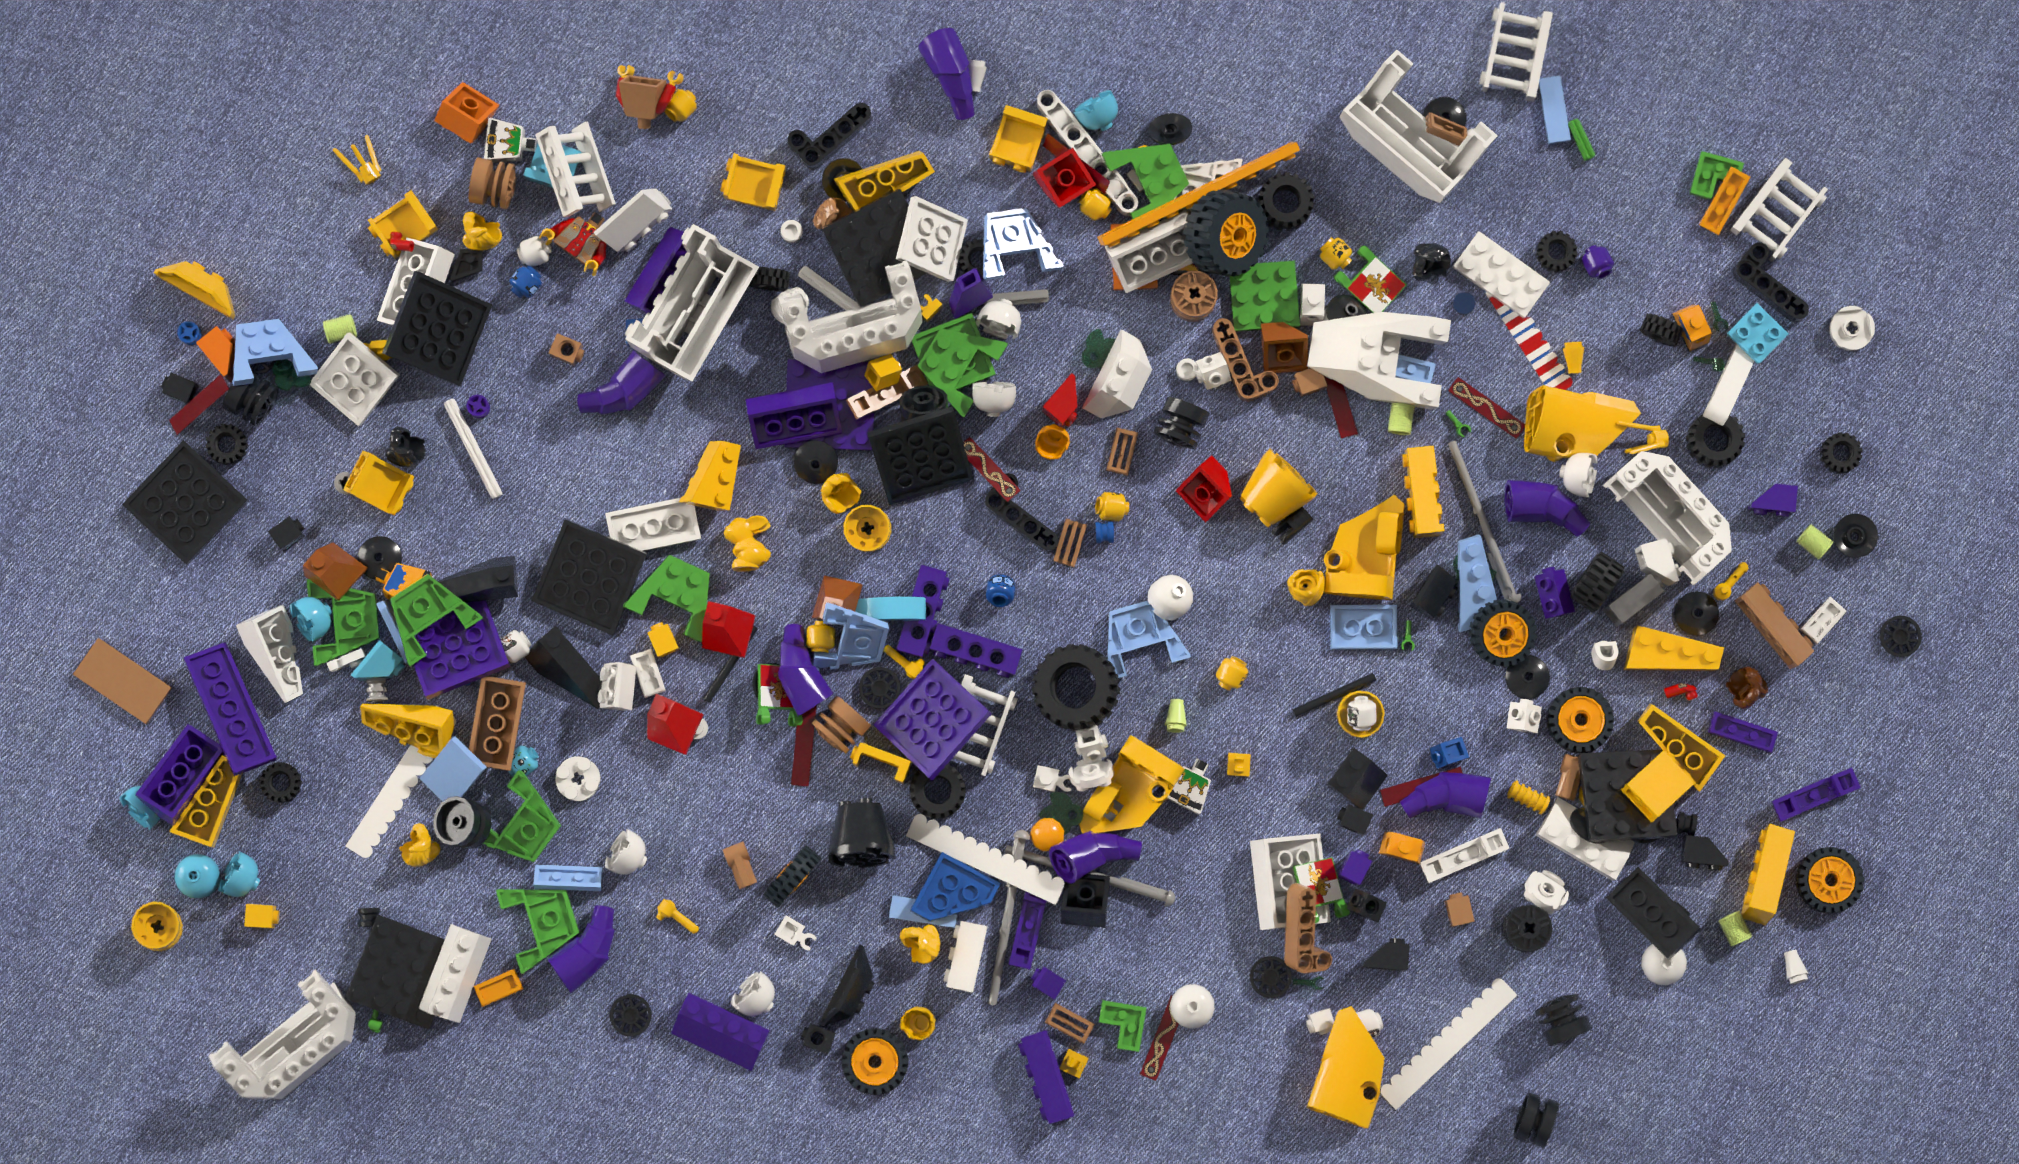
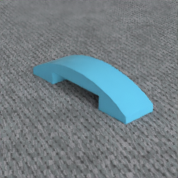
M864 598L858 600L855 612L881 621L926 620V598Z

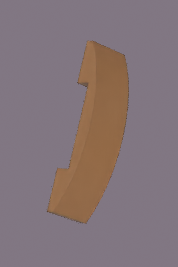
M918 365L901 372L897 384L878 391L870 388L848 398L846 401L857 420L898 401L901 395L908 389L925 386L928 383Z

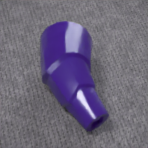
M939 29L925 37L919 44L918 50L934 77L938 78L945 95L949 98L955 118L957 120L969 119L975 115L972 98L973 89L968 69L969 61L955 29Z
M632 350L628 358L612 375L610 382L597 387L596 390L578 394L580 413H600L601 415L626 409L630 411L666 375L640 354Z
M1507 480L1504 504L1508 522L1551 521L1560 527L1564 526L1576 537L1580 536L1589 527L1590 522L1578 509L1579 505L1559 490L1558 485L1523 480Z
M799 624L786 625L784 627L783 642H781L778 677L795 712L800 716L831 696L833 692L817 668L811 664L808 649L804 646V627Z
M1440 772L1439 776L1415 787V791L1401 800L1400 803L1410 819L1425 811L1431 812L1438 809L1481 819L1491 778L1472 774Z
M1090 830L1052 846L1049 850V857L1058 876L1071 884L1105 863L1118 860L1139 861L1142 841L1120 837L1117 834L1094 833Z
M595 905L591 921L587 924L581 937H576L562 949L547 958L570 993H573L609 960L608 953L615 931L613 929L614 909L611 907Z

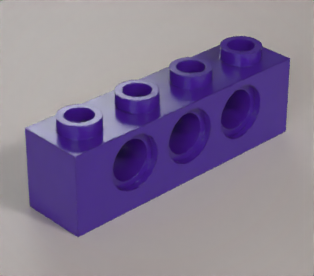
M921 564L912 597H925L926 607L931 612L926 620L904 622L897 652L922 659L924 654H929L932 642L928 641L930 632L935 633L938 621L934 620L936 611H941L944 599H941L940 596L942 590H947L950 578L946 577V571ZM928 585L934 586L937 590L936 594L932 597L924 594V588ZM913 629H923L924 636L921 639H914L911 635Z
M937 623L930 650L934 651L933 655L946 659V656L955 658L954 662L962 665H967L970 662L976 664V669L985 672L993 669L997 671L996 675L1010 678V675L1015 676L1023 651L1021 648ZM953 639L961 643V647L957 651H951L948 648V643ZM973 646L980 647L982 650L981 656L977 658L972 657L969 654L970 648ZM998 652L1002 654L1003 661L1000 664L991 662L990 657L993 653Z

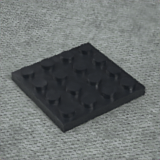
M897 189L821 228L860 308L892 292L885 266L902 263L896 257L909 205L901 189ZM910 266L913 280L927 274Z
M414 271L382 353L456 386H461L493 304L419 271Z
M953 406L867 432L889 505L974 480Z
M183 440L122 505L179 559L188 565L243 508L248 500Z
M565 519L531 601L613 636L625 610L623 605L632 593L648 553Z
M1662 749L1580 753L1578 755L1589 842L1675 838L1678 835L1673 804L1651 822L1621 791L1626 784L1663 751Z
M377 914L345 999L429 1030L435 1015L419 1009L445 939Z

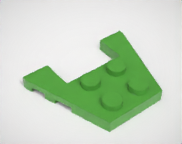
M1171 144L1108 151L1101 154L1109 172L1130 162L1150 204L1130 213L1132 219L1173 200L1189 185Z
M940 328L918 364V368L935 387L944 390L947 394L948 402L962 418H965L974 401L956 390L957 384L977 351L998 362L1008 343Z
M668 555L649 578L624 603L623 608L642 615L650 596L653 595L690 612L691 617L683 635L702 643V627L707 608L710 573Z
M426 574L390 598L409 666L426 656L414 635L452 610L465 629L483 618L429 574Z
M307 580L308 597L317 599L332 598L336 641L334 644L312 646L314 666H320L380 639L376 594L350 588L338 601L311 580Z
M518 770L507 787L525 801L503 832L499 835L491 829L489 836L483 844L535 862L561 825L527 776L521 770Z
M496 890L502 910L521 903L525 904L537 943L536 948L515 954L521 974L530 970L580 933L567 890Z

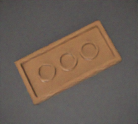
M100 638L96 640L73 673L74 676L145 724H148L172 689L171 686Z

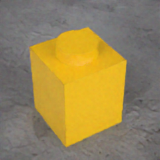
M891 354L869 361L864 376L875 391L897 384L902 368L900 363Z
M661 622L650 627L652 631L647 633L659 659L680 650L668 623L664 625Z
M246 904L245 927L275 928V924L279 923V911L276 910V906Z

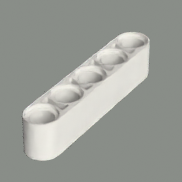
M1737 344L1703 413L1704 417L1721 426L1725 424L1754 363V360Z

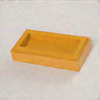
M515 968L473 986L482 1007L524 989Z

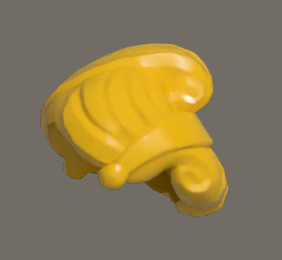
M472 211L465 213L463 225L466 234L463 236V243L468 249L483 251L499 244L502 239L499 222L486 223L482 215Z
M848 473L830 476L821 488L824 504L835 514H841L857 504L862 493Z
M1300 569L1295 571L1287 580L1288 591L1295 600L1301 602L1304 606H1313L1320 600L1324 591L1325 578L1323 572H1318L1316 569Z
M421 823L413 826L410 832L412 841L406 842L403 846L399 847V850L402 852L403 861L413 867H420L430 863L440 852V845L437 842L431 841L427 828Z
M925 925L923 929L920 927L904 928L900 932L901 942L905 947L911 948V961L913 963L928 964L938 956L940 938L937 929L933 925Z

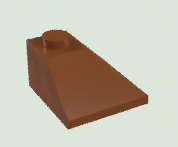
M1284 322L1261 324L1264 372L1284 373L1308 369L1307 334Z
M333 542L317 549L303 564L304 576L338 601L367 570L365 565Z
M824 575L812 618L823 621L826 603L855 612L863 585Z

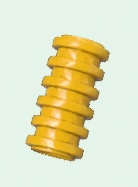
M1517 780L1512 783L1507 793V798H1513L1514 802L1519 801L1520 805L1525 804L1526 808L1531 807L1534 812L1536 810L1539 811L1540 815L1545 812L1550 802L1549 796L1544 797L1543 793L1538 794L1537 790L1532 791L1531 787L1528 786L1526 788L1525 784L1522 783L1520 785Z

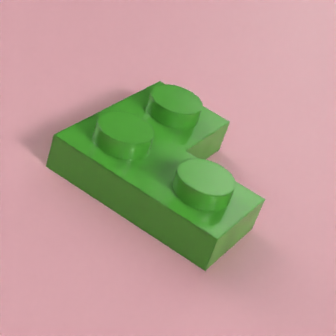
M1701 151L1689 194L1711 200L1716 181H1723L1730 167L1742 172L1744 162Z
M1102 1000L1099 1022L1120 1026L1117 1048L1139 1052L1146 1007Z

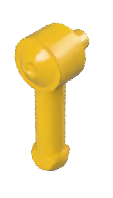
M1739 563L1730 577L1724 583L1714 588L1713 595L1715 599L1724 601L1730 597L1731 588L1748 571L1747 563Z
M889 644L884 646L883 652L901 665L909 678L915 679L923 670L925 663L923 659L920 658L917 661L910 662Z
M663 899L657 907L658 914L656 918L660 921L664 918L672 917L693 934L699 931V927L681 914L671 900Z

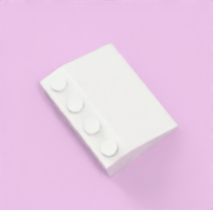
M1320 834L1250 841L1260 930L1286 927L1287 891L1292 884L1297 883L1293 866L1323 859ZM1329 904L1316 907L1319 922L1315 924L1331 922Z

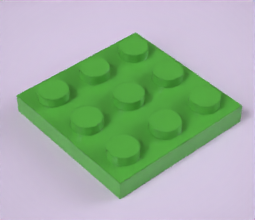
M1295 261L1257 263L1254 267L1250 266L1251 269L1244 274L1242 273L1235 277L1229 276L1235 332L1261 330V324L1284 322L1294 328L1300 327Z
M970 313L915 334L912 344L919 361H921L940 328L980 337L981 335L973 314ZM977 351L955 389L959 390L995 376L996 373L989 356ZM926 377L929 386H934Z

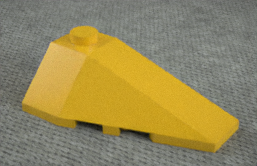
M362 704L360 706L362 724L383 735L391 734L400 739L399 743L405 746L407 743L418 748L417 752L424 756L436 758L452 738L454 730L452 710L433 705Z

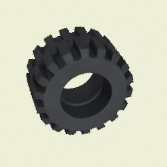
M1285 172L1284 175L1278 173L1273 178L1271 176L1263 184L1259 193L1258 203L1263 208L1262 213H1265L1269 223L1268 226L1271 228L1274 226L1279 231H1282V229L1291 231L1292 228H1299L1310 216L1314 205V194L1311 192V186L1306 184L1307 181L1304 178H1298L1299 175L1294 174L1293 176L1290 175V172ZM1283 190L1294 193L1299 201L1298 208L1291 213L1278 211L1273 204L1274 195Z
M1702 414L1689 427V433L1686 436V441H1688L1687 449L1691 450V457H1695L1697 463H1703L1708 468L1711 466L1719 468L1720 466L1728 465L1740 455L1741 449L1745 445V442H1743L1745 433H1742V424L1739 425L1738 419L1729 415L1725 424L1721 426ZM1717 427L1723 430L1727 436V447L1722 451L1709 449L1704 442V432L1706 429Z
M1598 553L1574 586L1571 598L1591 612L1597 611L1618 583L1624 572V566L1605 553Z
M947 764L935 777L945 779L951 787L950 797L941 804H934L926 798L924 789L927 782L931 779L919 769L914 774L910 783V797L915 808L924 816L932 819H943L958 811L964 802L966 788L963 777L957 769Z

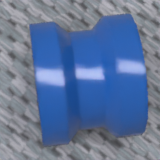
M186 321L178 327L177 335L185 344L195 345L202 338V331L195 323Z
M1108 521L1107 524L1095 522L1096 544H1101L1103 541L1114 543L1113 521Z

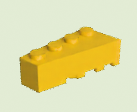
M1769 824L1765 830H1761L1758 838L1760 847L1754 855L1753 863L1755 865L1749 876V886L1744 897L1741 912L1745 920L1766 925L1776 914L1795 831Z

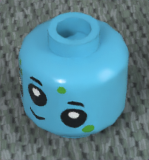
M518 746L514 750L511 771H508L510 775L514 777L516 772L521 770L528 776L538 768L537 759L539 756L532 747Z

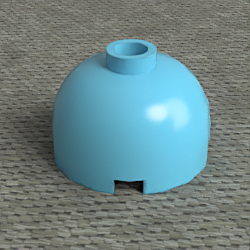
M1111 90L1103 91L1098 94L1100 97L1094 99L1091 97L1075 108L1073 113L1083 127L1089 130L1101 129V131H1105L1113 125L1112 121L1118 113V104Z
M304 597L290 604L292 618L297 616L299 623L296 626L309 642H314L327 633L330 628V615L332 612L326 602L322 603L314 597Z
M141 786L131 787L119 797V800L123 807L126 804L129 806L130 811L128 813L144 828L148 826V829L151 830L161 818L135 796Z
M241 851L238 854L236 853L224 871L226 874L225 881L220 880L218 891L231 897H242L250 890L255 891L260 879L257 878L259 871L254 859Z
M193 854L185 857L179 862L175 870L174 879L177 888L190 898L210 896L217 889L220 882L218 865L212 858L203 854Z

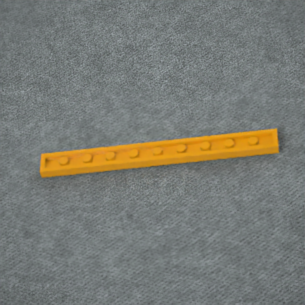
M1290 142L1098 236L1097 239L1100 245H1108V247L1120 243V238L1126 235L1130 238L1139 234L1140 228L1145 226L1151 228L1159 224V219L1165 216L1167 219L1179 214L1178 210L1186 207V209L1192 208L1194 204H1198V199L1203 195L1206 196L1210 191H1217L1225 188V190L1231 189L1238 185L1236 182L1243 178L1245 181L1257 176L1256 172L1261 169L1267 171L1276 166L1275 162L1281 159L1288 161L1296 156L1295 153L1300 151L1297 142Z

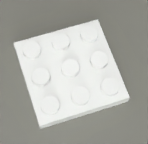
M917 196L911 197L896 259L901 262L907 261L910 266L944 281H954L968 219Z
M349 332L309 382V385L357 426H361L400 374Z

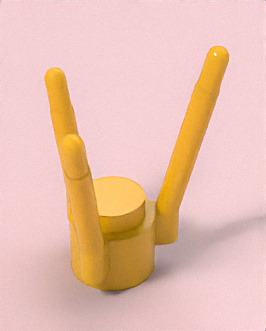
M368 135L365 136V140L373 165L371 162L366 163L354 144L351 145L354 154L362 165L359 168L361 172L342 153L333 148V152L358 177L360 182L364 181L368 185L381 177L379 172L382 170L378 165Z
M1623 421L1616 422L1620 426L1652 431L1651 434H1647V444L1625 449L1624 452L1626 454H1636L1641 451L1665 448L1669 445L1668 433L1666 430H1660V425L1649 426Z

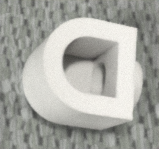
M1616 641L1594 643L1591 654L1594 665L1597 668L1610 670L1614 667L1618 656Z
M1330 1008L1307 1015L1309 1020L1306 1021V1025L1310 1034L1319 1032L1320 1035L1331 1032L1334 1019Z

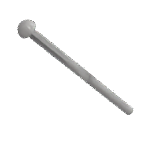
M1456 440L1449 442V449L1472 504L1474 516L1478 515L1483 535L1490 550L1487 556L1504 599L1519 603L1521 593L1516 594L1457 442Z
M1018 830L1013 835L1015 837L1012 850L1014 862L1022 860L1026 839L1030 840V835L1025 830ZM1009 883L1006 884L1008 892L1002 926L999 930L1000 938L988 1004L997 1005L1017 887Z
M1007 845L1005 853L1012 855L1013 846ZM1024 850L1022 859L1053 868L1049 857ZM1091 871L1090 873H1088L1094 875H1105L1095 871ZM1110 876L1111 886L1164 901L1165 907L1171 906L1175 902V894L1171 890H1163L1124 877L1118 879Z

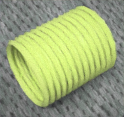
M351 314L323 321L325 335L329 344L341 341L349 332L357 337L355 323Z
M1392 403L1389 416V430L1387 431L1393 434L1410 435L1415 407L1405 403Z
M1812 524L1805 529L1796 541L1802 548L1808 550L1811 555L1813 554L1817 560L1833 544V541L1828 536L1826 537L1823 532L1817 530Z
M1736 911L1718 920L1731 947L1752 937L1740 911Z

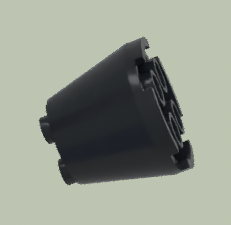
M861 798L859 802L855 803L851 801H841L838 803L828 851V862L831 865L844 867L845 863L850 866H858V868H868L889 864L890 858L896 859L895 847L881 803H872V798Z

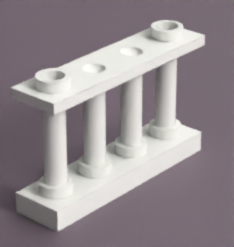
M1501 2L1499 8H1494L1492 21H1496L1486 72L1482 71L1479 84L1483 85V92L1487 91L1489 84L1522 90V93H1526L1525 100L1533 102L1537 94L1553 13L1544 11L1542 16L1537 18L1504 12L1505 3ZM1503 20L1535 27V30H1539L1538 36L1532 40L1499 33L1501 22ZM1497 42L1531 48V51H1534L1533 59L1527 61L1495 54ZM1493 63L1527 69V72H1530L1529 81L1525 80V82L1493 76L1491 75Z
M584 122L572 129V133L558 135L555 126H549L535 134L563 217H569L582 210V205L596 203L599 212H603L616 204L588 122ZM575 142L577 149L581 153L565 155L561 143ZM582 162L586 174L572 176L568 164ZM589 183L593 195L579 197L575 185Z
M1787 158L1779 164L1730 229L1736 236L1740 231L1743 233L1747 232L1759 242L1766 244L1774 252L1768 259L1771 262L1776 257L1778 259L1782 258L1788 250L1785 245L1815 206L1820 207L1827 198L1824 195L1828 190L1826 187L1817 193L1794 176L1789 169L1792 162ZM1780 179L1782 181L1786 180L1813 200L1806 210L1778 191V187L1775 185ZM1767 196L1770 199L1773 197L1799 217L1793 228L1765 208V204L1762 202ZM1753 214L1761 215L1786 234L1780 245L1751 225L1750 218Z
M965 674L961 685L968 692L1005 706L1001 718L991 715L985 721L998 727L994 739L977 733L969 739L990 748L986 760L961 751L953 757L954 759L982 768L981 776L986 777L987 773H992L995 761L992 760L1008 712L1009 710L1014 711L1018 698L1014 697L1015 692L1013 691L1010 692L1008 698L977 687L972 682L973 677Z

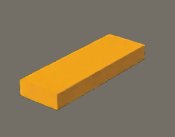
M1730 167L1699 225L1719 235L1751 177Z

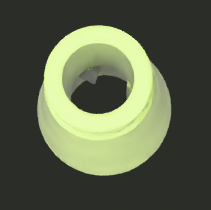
M1170 700L1165 721L1168 732H1184L1187 726L1184 700Z

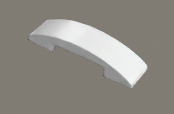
M1501 828L1422 861L1420 866L1427 882L1430 883L1510 848Z

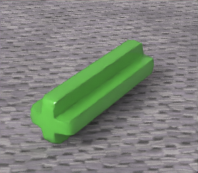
M1579 119L1571 120L1568 122L1569 130L1583 159L1587 161L1594 158L1595 152Z

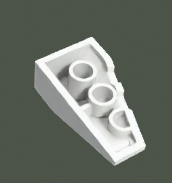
M284 605L270 609L237 624L236 627L245 647L284 703L302 695L299 667L295 664L294 653H297L296 646L292 645L291 638L293 627Z

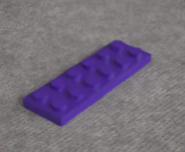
M226 642L184 657L185 665L234 776L276 761L277 757Z

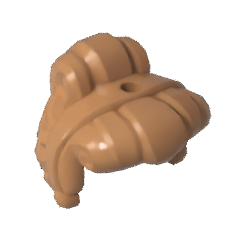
M830 197L820 204L813 219L814 226L817 229H821L852 213L853 210L848 208V205L842 199Z

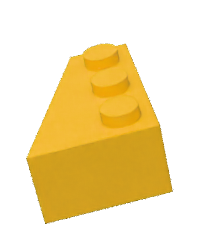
M709 441L697 465L699 467L694 477L690 479L689 487L679 502L716 511L730 510L741 445L725 441Z

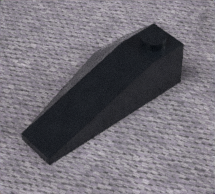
M516 557L492 558L443 578L438 582L465 603L518 597Z
M553 627L530 649V653L525 656V659L538 674L596 709H600L598 693L602 688V681L599 675L559 628Z

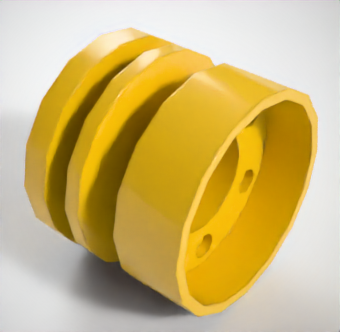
M860 505L852 509L846 516L843 524L844 535L848 543L864 552H873L883 548L889 541L892 533L888 515L880 508L872 505ZM865 523L874 526L870 535L862 531V528L866 527Z
M1351 692L1343 697L1338 705V723L1351 736H1371L1379 730L1384 721L1385 712L1383 704L1377 696L1370 692ZM1366 696L1368 700L1376 704V723L1369 730H1354L1353 726L1348 724L1347 705L1354 701L1355 697Z
M150 902L144 904L136 911L132 918L131 928L134 937L141 945L152 951H164L171 949L178 943L182 936L183 924L181 917L172 907L162 902ZM159 922H161V925L164 927V929L159 930L158 933H156V930L153 928L154 924L158 925Z

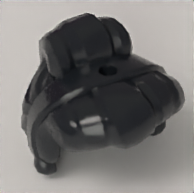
M1424 243L1416 246L1414 249L1416 259L1413 266V276L1417 281H1426L1431 277V274L1437 276L1447 275L1446 271L1450 267L1451 258L1446 247L1437 243Z
M396 426L390 432V447L386 450L388 461L402 467L419 464L426 455L425 439L410 436L409 429Z

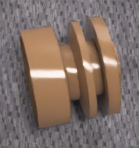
M477 157L470 179L469 202L485 205L488 196H490L492 207L496 208L500 200V208L507 210L516 187L515 164L509 163L505 171V163L500 162L496 171H494L492 160Z
M1201 271L1183 273L1175 280L1171 290L1170 304L1173 312L1187 322H1198L1206 319L1212 313L1217 301L1218 290L1216 284L1208 274ZM1195 290L1198 291V292H1199V293H1198V297H1199V298L1194 297L1193 299H1191V298H1190V295H1191L1190 291H1191V292H1195Z
M836 695L827 705L833 715L829 717L824 713H820L819 716L825 721V724L822 725L815 719L812 725L816 728L819 735L833 748L847 754L850 749L843 742L847 740L854 746L856 743L850 734L854 732L862 737L871 725L850 705Z

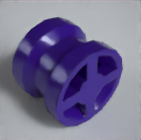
M477 394L468 399L466 407L471 416L480 419L488 415L490 404L485 397Z

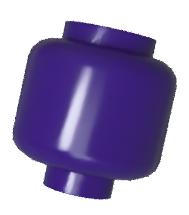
M1590 246L1585 250V255L1581 260L1590 277L1603 279L1612 273L1614 261L1606 247Z

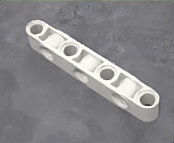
M1050 90L1041 91L1037 97V107L1043 116L1048 118L1047 122L1069 150L1074 148L1079 158L1093 169L1101 165L1107 169V172L1102 175L1110 181L1105 194L1111 199V203L1122 215L1131 216L1130 213L1137 210L1138 200L1116 169L1109 172L1101 155L1103 152L1056 94ZM1044 97H1049L1053 103L1050 106H1044L1041 100ZM1075 131L1079 133L1080 138L1073 141L1068 138V134ZM1131 200L1134 207L1127 210L1123 208L1122 202Z

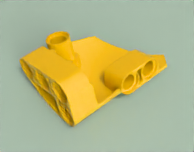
M1542 385L1532 391L1527 400L1524 451L1530 454L1546 456L1552 462H1557L1562 458H1570L1577 453H1592L1598 456L1627 428L1617 425L1616 422L1632 423L1641 413L1634 401L1593 392L1580 394Z
M1392 495L1367 512L1339 525L1332 549L1324 556V563L1327 566L1324 586L1325 594L1393 600L1396 556L1401 549L1405 504L1396 495ZM1339 555L1340 563L1334 566L1333 560Z
M1130 735L1118 753L1119 757L1113 765L1114 775L1111 778V784L1105 787L1098 786L1087 802L1078 820L1081 832L1085 833L1091 830L1094 833L1142 827L1159 806L1168 799L1170 792L1185 769ZM1162 787L1165 790L1164 796L1161 798L1154 797L1152 794L1153 789ZM1114 799L1124 805L1120 812L1113 808ZM1112 812L1117 816L1111 822L1103 815Z
M1351 1006L1337 1012L1306 1108L1368 1129L1380 1096L1384 1056ZM1364 1089H1374L1376 1093L1375 1098L1372 1100L1366 1099L1363 1095Z

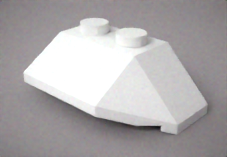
M1120 330L1082 409L1099 418H1105L1134 408L1152 371L1140 339L1124 330Z

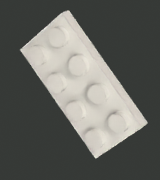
M1479 231L1452 267L1522 318L1526 317L1550 284V281Z
M681 498L605 513L610 538L641 551L701 540L695 506L680 503Z

